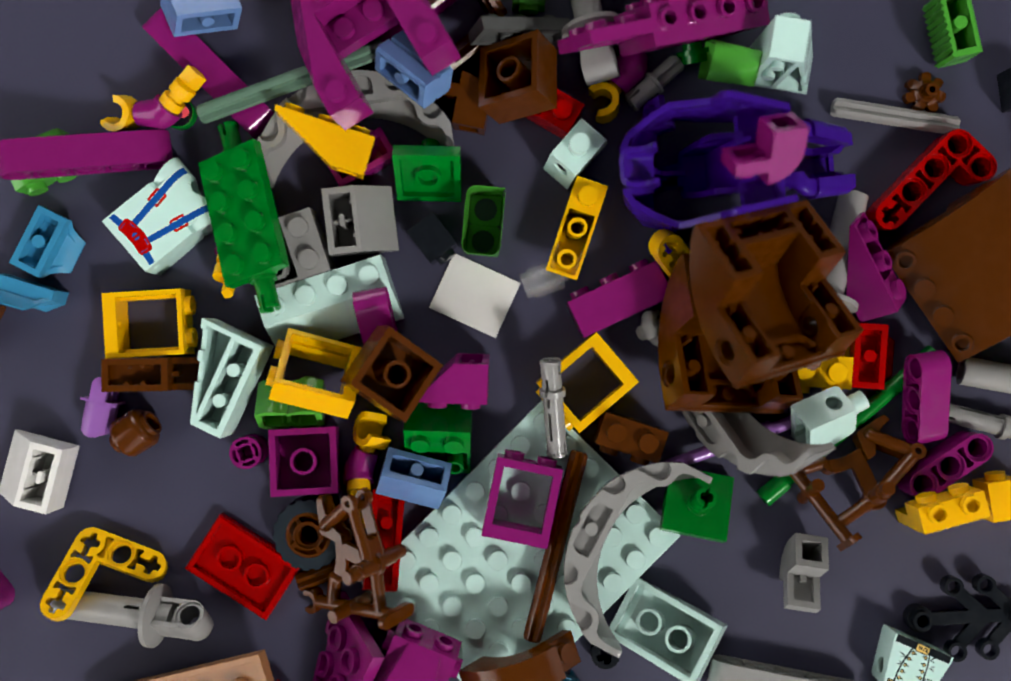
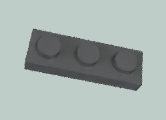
M486 14L478 19L468 32L470 45H491L538 29L552 45H557V41L562 39L561 30L570 22V19L556 18L554 15L527 17L524 14H518L512 17H498L496 14Z

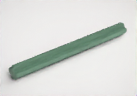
M380 39L372 40L345 57L344 60L348 68L353 70L375 62L376 49L382 41ZM304 65L199 104L196 109L197 115L203 124H207L310 86L313 83Z

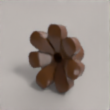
M929 72L920 73L918 80L909 79L905 82L904 87L910 92L905 93L902 96V100L905 104L913 102L911 109L923 111L925 108L927 112L935 113L938 110L937 103H943L946 99V93L939 90L944 82L940 78L931 80Z

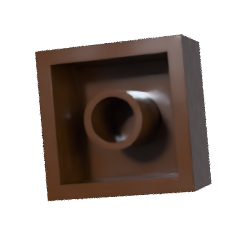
M538 29L480 48L479 108L498 124L557 108V49Z
M377 325L340 382L394 419L406 422L443 364L390 326Z

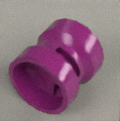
M255 433L236 439L229 449L230 460L236 467L241 469H251L264 462L269 455L267 440Z

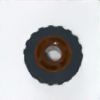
M307 495L306 497L297 498L280 512L277 517L278 520L274 523L273 541L276 543L277 553L279 552L282 559L292 564L291 566L296 569L302 568L305 571L310 569L318 570L324 565L328 566L336 558L335 541L322 536L320 533L316 500L319 496ZM348 519L344 522L346 526L349 523ZM305 526L314 527L317 530L318 538L309 537L305 532Z

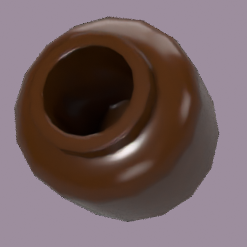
M135 408L111 423L109 442L115 451L135 457L159 442L162 430L161 423L151 411Z

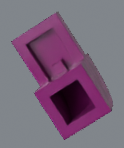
M793 112L760 116L758 119L756 142L754 144L722 148L721 162L735 178H751L757 174L767 185L777 183L789 176L802 161L806 150L809 126Z

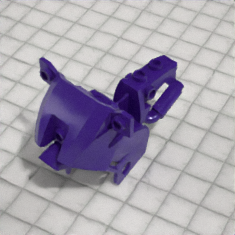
M733 90L721 91L711 98L672 101L666 104L664 95H658L644 104L642 121L626 133L619 147L620 178L622 183L628 187L623 189L624 203L643 226L658 230L669 229L677 234V230L693 227L699 223L798 201V194L785 195V191L794 189L807 199L845 195L855 189L856 176L855 174L834 171L833 155L839 154L844 147L853 145L852 133L843 126L809 118L803 119L802 121L809 126L807 142L825 145V147L806 148L802 161L789 176L777 183L767 185L757 174L751 178H735L721 162L722 148L754 144L756 142L759 117L788 113L791 110L790 103ZM675 121L734 123L735 132L714 133L702 137L679 152L678 163L659 169L654 168L653 156L658 152L657 136L676 130ZM679 187L683 198L723 197L740 193L741 206L691 220H674L654 211L653 194ZM665 243V252L670 254L673 251Z

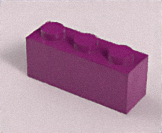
M645 258L628 266L630 273L620 278L617 272L600 279L601 286L592 291H589L588 286H585L570 293L572 300L566 302V305L581 338H585L662 302L668 283L659 264L656 261L648 264Z

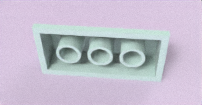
M382 255L278 287L276 290L281 309L275 310L272 313H260L263 325L275 347L278 339L285 340L288 328L336 341L360 333L352 299V293L386 286L395 321L404 319L386 259ZM254 295L255 300H256V303H257V306H258V309H259V304H258L257 295Z

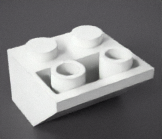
M19 429L15 430L0 484V494L15 507L42 514H48L64 508L80 446Z

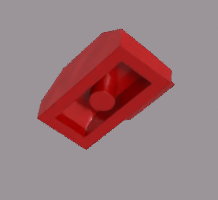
M859 323L863 328V332L850 345L849 357H854L852 388L884 390L885 380L892 375L894 340L888 335L889 325Z

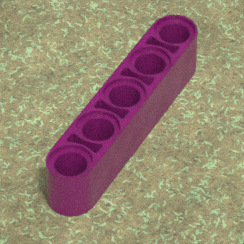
M161 7L141 26L183 69L187 65H191L204 75L206 82L201 87L213 99L248 87L196 34L174 37ZM261 103L230 116L256 140L262 134L274 112L265 103Z
M162 129L3 139L0 140V178L6 180H25L161 169L165 163L174 158L170 132Z

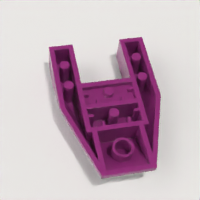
M290 0L298 49L312 83L329 115L345 131L374 112L344 58L399 23L401 24L420 59L432 76L461 58L428 0Z

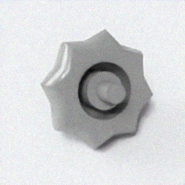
M653 307L649 311H645L642 314L641 325L636 329L639 339L642 341L649 340L657 347L661 316L658 308Z

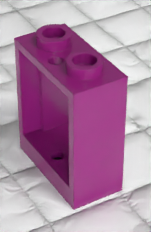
M506 449L505 454L498 453L481 536L547 549L563 468L560 465H556V459L538 456L537 461L525 459V453ZM504 467L552 476L542 528L494 519Z

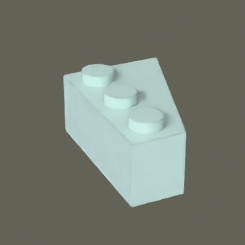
M795 13L776 15L750 46L752 49L763 52L755 86L807 95L813 60L811 21L800 19V16Z
M202 318L201 350H198L197 356L199 369L197 381L194 383L190 424L218 438H223L234 434L274 346L216 318Z

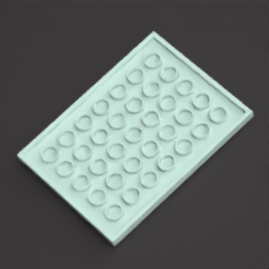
M543 400L443 499L439 509H433L401 541V544L406 548V555L400 558L398 591L385 592L387 607L395 608L404 602L413 603L414 613L407 619L462 641L458 658L463 659L460 669L482 656L505 657L524 652L562 630H571L574 642L583 635L572 614L566 595L564 583L566 547L572 528L578 523L580 513L586 504L600 489L612 481L613 478L620 475L573 428L568 431L565 427L568 455H565L563 458H556V465H560L563 468L559 494L570 452L572 450L584 452L587 454L588 459L542 639L539 643L525 640L524 630L545 549L481 536L498 453L505 454L506 449L525 453V459L537 461L538 456L548 457L546 452L547 442ZM504 467L494 519L542 528L552 476ZM641 496L632 502L615 521L601 550L597 571V588L603 614L680 537V534L659 530L661 516ZM458 673L457 678L461 681L460 675Z

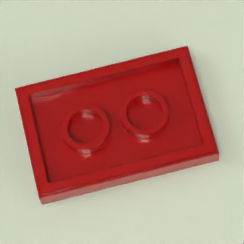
M223 512L219 514L185 567L186 570L264 620L269 618L300 568L292 567V564L289 562H285L281 554L277 553L275 545Z

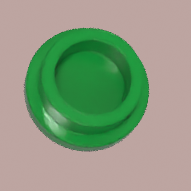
M700 41L682 45L683 52L676 53V55L681 59L683 65L707 61L706 52L710 51L709 47L702 48V42Z

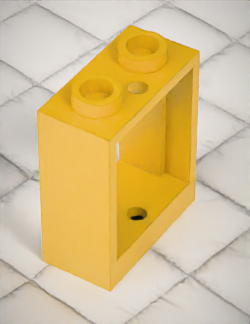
M179 288L101 293L105 359L195 354L194 347L198 345V333L196 328H193L192 315L196 313V300L191 295V290ZM176 299L179 346L130 349L128 302Z
M288 328L285 340H277L273 358L279 359L277 367L271 365L265 385L272 386L269 400L348 419L357 393L341 383L338 394L284 380L283 378L289 355L344 369V376L362 347Z
M597 332L587 337L561 360V373L591 348L621 384L579 420L563 402L565 427L568 431L574 427L579 433L582 432L639 383L637 378ZM542 377L536 381L540 388L542 387ZM538 389V390L536 391V393H537L538 396L540 397V393H539V389Z

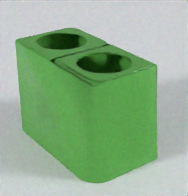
M716 39L706 40L705 47H709L710 52H706L707 61H703L700 64L698 79L755 86L762 59V51Z
M480 185L468 188L462 232V248L466 255L498 257L501 247L505 188ZM481 199H490L497 206L495 217L489 221H482L475 215V205ZM481 230L490 232L494 238L493 248L486 253L477 252L472 246L473 235Z

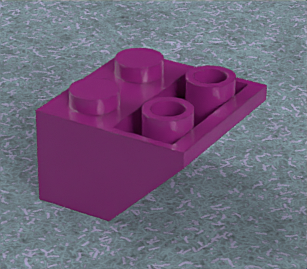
M457 353L440 369L419 403H427L429 408H446L447 404H461L462 409L468 410L480 409L481 405H487L490 354Z

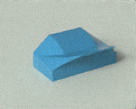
M38 205L9 263L38 278H44L50 274L71 273L86 242L74 230L72 220L45 206Z
M0 273V304L22 311L33 308L43 312L66 305L69 292L10 274Z

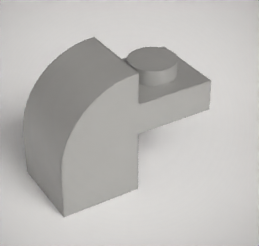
M794 533L787 541L783 550L779 580L783 581L785 609L817 613L821 610L820 577L829 570L828 537Z

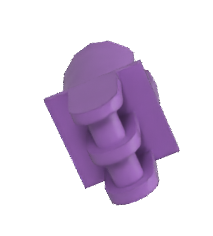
M97 377L92 381L89 396L80 397V400L86 402L81 431L83 435L89 438L110 434L111 423L117 419L120 405L125 404V401L118 400L119 392H102L101 377Z

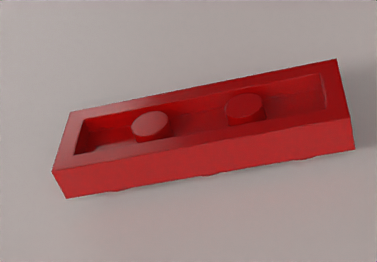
M373 489L371 491L373 494L371 505L383 548L386 549L401 544L405 501L375 494L376 489ZM400 559L386 567L383 573L385 592L398 591ZM370 577L363 580V590L371 591Z

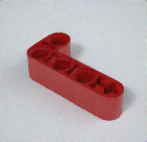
M963 129L952 130L936 138L867 209L865 214L868 220L875 224L878 233L896 229L910 217L949 175L962 186H972L994 177L998 167L997 161L969 132ZM948 141L953 142L955 145V153L949 150ZM926 163L933 169L932 177L925 171ZM972 163L978 167V176L972 171ZM904 186L908 188L911 193V198L909 201L906 200L902 194ZM891 208H894V209H895V210L890 211V212L884 217L883 211L889 210V209H891Z

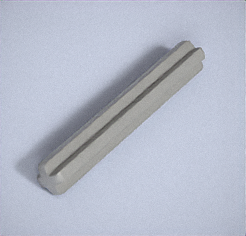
M835 98L830 108V115L832 117L946 134L952 130L959 129L961 122L958 116L844 98Z

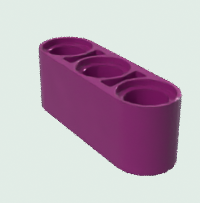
M386 286L352 293L354 311L363 345L367 342L377 325L390 326L398 332Z
M943 350L910 354L904 361L901 427L903 437L908 443L924 444L944 440L948 436L952 364L950 357Z
M959 431L929 450L926 456L918 460L897 485L902 492L914 497L923 492L932 491L936 492V494L940 493L949 485H952L988 461L994 452L993 442L988 436L981 433ZM974 440L975 448L969 453V442ZM947 457L948 466L942 472L941 462ZM921 476L922 483L920 487L914 489L913 482L915 478Z

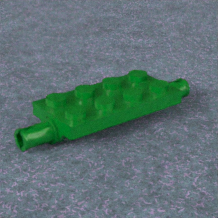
M235 121L223 122L225 129L222 124L217 126L223 146L222 153L198 163L225 287L233 289L244 284L255 286L259 312L272 313L275 310L281 309L275 286L278 270L290 265L261 143L253 138L242 143L239 124Z

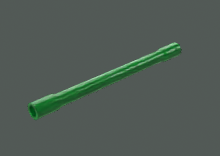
M927 345L919 353L936 350ZM904 368L885 383L884 390L878 389L867 398L870 407L857 414L856 430L903 391ZM844 438V439L841 440L840 442L836 443V444L834 445L835 448H836L839 444H841L846 438ZM790 475L774 476L758 489L756 493L768 506H771L795 482Z

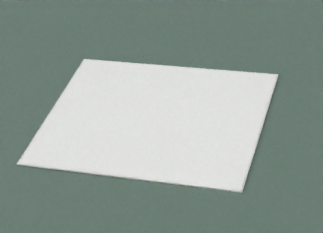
M456 254L451 258L429 308L496 338L521 283Z

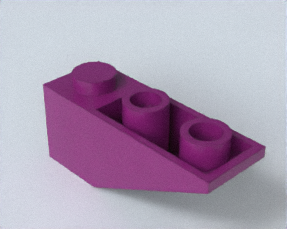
M865 212L860 213L849 226L846 295L859 304L856 315L860 323L898 312L907 298L905 285L902 280L897 279L892 269V259L889 253L882 249L878 240L877 228L872 221L868 220Z

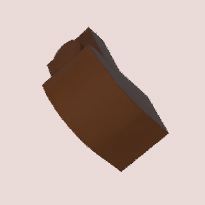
M462 71L460 83H455V79L452 78L449 91L439 99L436 98V100L455 104L452 117L454 130L485 136L489 115L479 108V79L468 72Z

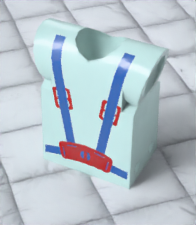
M174 157L164 164L156 175L154 182L148 183L102 220L145 272L161 276L203 240L204 236L213 233L206 198L201 195L196 178L178 157Z

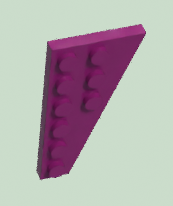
M346 592L340 593V598L350 600ZM351 614L335 624L327 620L325 632L328 634L325 651L319 652L312 681H373L385 657L361 617Z

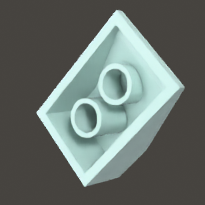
M638 578L628 589L609 628L619 643L679 680L700 681L728 625L680 598Z

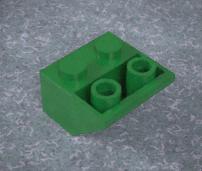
M418 403L408 420L404 422L405 451L452 463L450 474H469L471 472L472 410L462 409L461 404H447L446 408H429L427 403Z

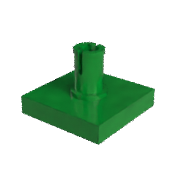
M432 138L424 139L421 145H393L392 159L397 201L462 202L460 146H440L438 140Z
M702 471L713 478L710 484L699 478L673 481L665 486L659 530L720 543L727 542L734 477Z

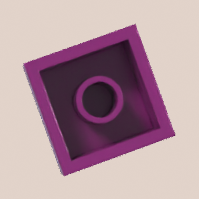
M338 426L268 430L270 497L341 492Z

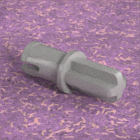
M671 55L653 72H646L645 78L624 95L627 103L631 107L634 105L633 109L639 111L657 93L662 94L664 92L663 87L683 71L684 65L677 56Z

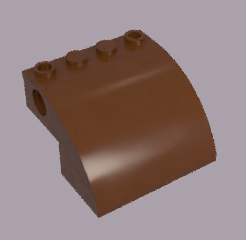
M1011 168L949 203L946 212L891 243L886 250L892 259V268L958 363L1011 336Z
M808 200L699 223L693 229L690 244L689 270L694 307L707 343L735 389L843 356L846 353V349L863 332L861 325L826 279L847 251Z
M682 253L677 259L666 287L659 323L658 359L665 410L782 414L792 404L804 399L797 370L738 389L734 388L712 353L701 329L691 291L690 254Z

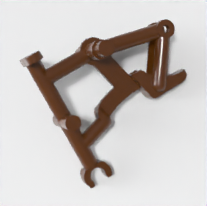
M885 415L878 417L853 435L852 440L857 450L832 460L821 457L795 474L790 475L801 490L797 494L798 502L807 504L810 501L841 543L836 546L840 552L863 538L859 532L852 535L846 526L866 512L878 511L884 508L887 500L895 493V486L917 461L924 458L927 454L926 447L921 443L911 444L880 432L882 426L890 420ZM876 450L899 459L878 483L867 462L876 455ZM852 469L862 491V497H860L858 502L837 515L820 494L825 488V483L821 479H814L811 482L806 476L807 474L820 470L823 474L831 475Z
M362 488L356 492L355 496L352 494L343 496L341 503L336 507L331 494L319 496L316 500L320 533L322 536L335 541L336 561L335 569L328 577L327 596L323 594V590L318 586L303 591V595L309 596L313 601V604L305 607V611L309 614H314L321 609L331 610L328 612L327 617L332 624L343 620L351 614L378 619V627L383 630H389L409 618L414 613L413 603L404 602L395 608L387 607L383 573L386 567L396 563L398 559L406 555V548L402 544L386 549L383 548L371 505L373 494L370 489ZM359 509L361 510V513H362V517H363L364 524H365L366 531H367V537H366V534H365V530H364V527H363V523H362V519H361V516H360ZM348 518H349V521H350V524H351V528H352V531H353V535H354V538H355L356 545L353 544V543H350V541H352V532H351V530L344 524V522H345ZM349 561L354 563V565L350 569ZM370 577L371 592L366 591L351 600L340 598L342 581L344 584L350 585Z

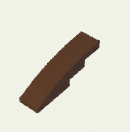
M197 357L101 359L102 392L194 390V383L198 378L199 361Z

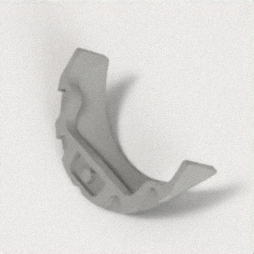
M350 70L374 112L366 118L394 121L420 132L427 138L438 140L440 146H455L451 122L434 102L424 109L377 71ZM313 84L298 90L289 98L286 97L279 104L283 107L285 103L298 105L305 109L304 114L316 118L319 113L330 116ZM276 112L267 123L261 137L257 139L261 143L271 188H274L276 180L287 160L304 143L277 116Z
M682 411L687 423L694 428L696 436L716 457H723L736 465L737 470L748 474L757 473L777 477L792 475L836 449L832 442L827 444H805L781 437L765 428L749 413Z
M660 462L630 470L613 479L586 504L580 513L578 523L573 526L568 539L564 559V583L572 614L589 643L618 658L622 654V649L605 620L598 596L597 571L603 544L613 524L622 512L646 492L682 479L699 478L709 484L713 480L711 476L686 463Z

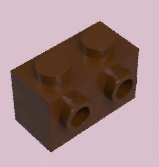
M605 411L599 417L592 440L600 445L599 451L613 456H617L619 451L631 455L630 461L645 466L649 465L650 461L660 462L669 432L644 422Z

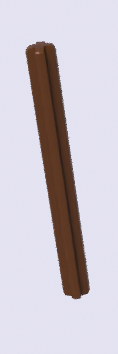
M572 450L569 455L555 509L548 548L544 552L524 630V639L529 642L539 643L542 639L588 459L587 454L581 451Z

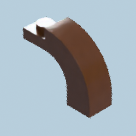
M562 630L537 646L518 654L505 657L482 656L460 669L459 675L461 681H562L566 678L565 672L580 663L581 660L571 630Z

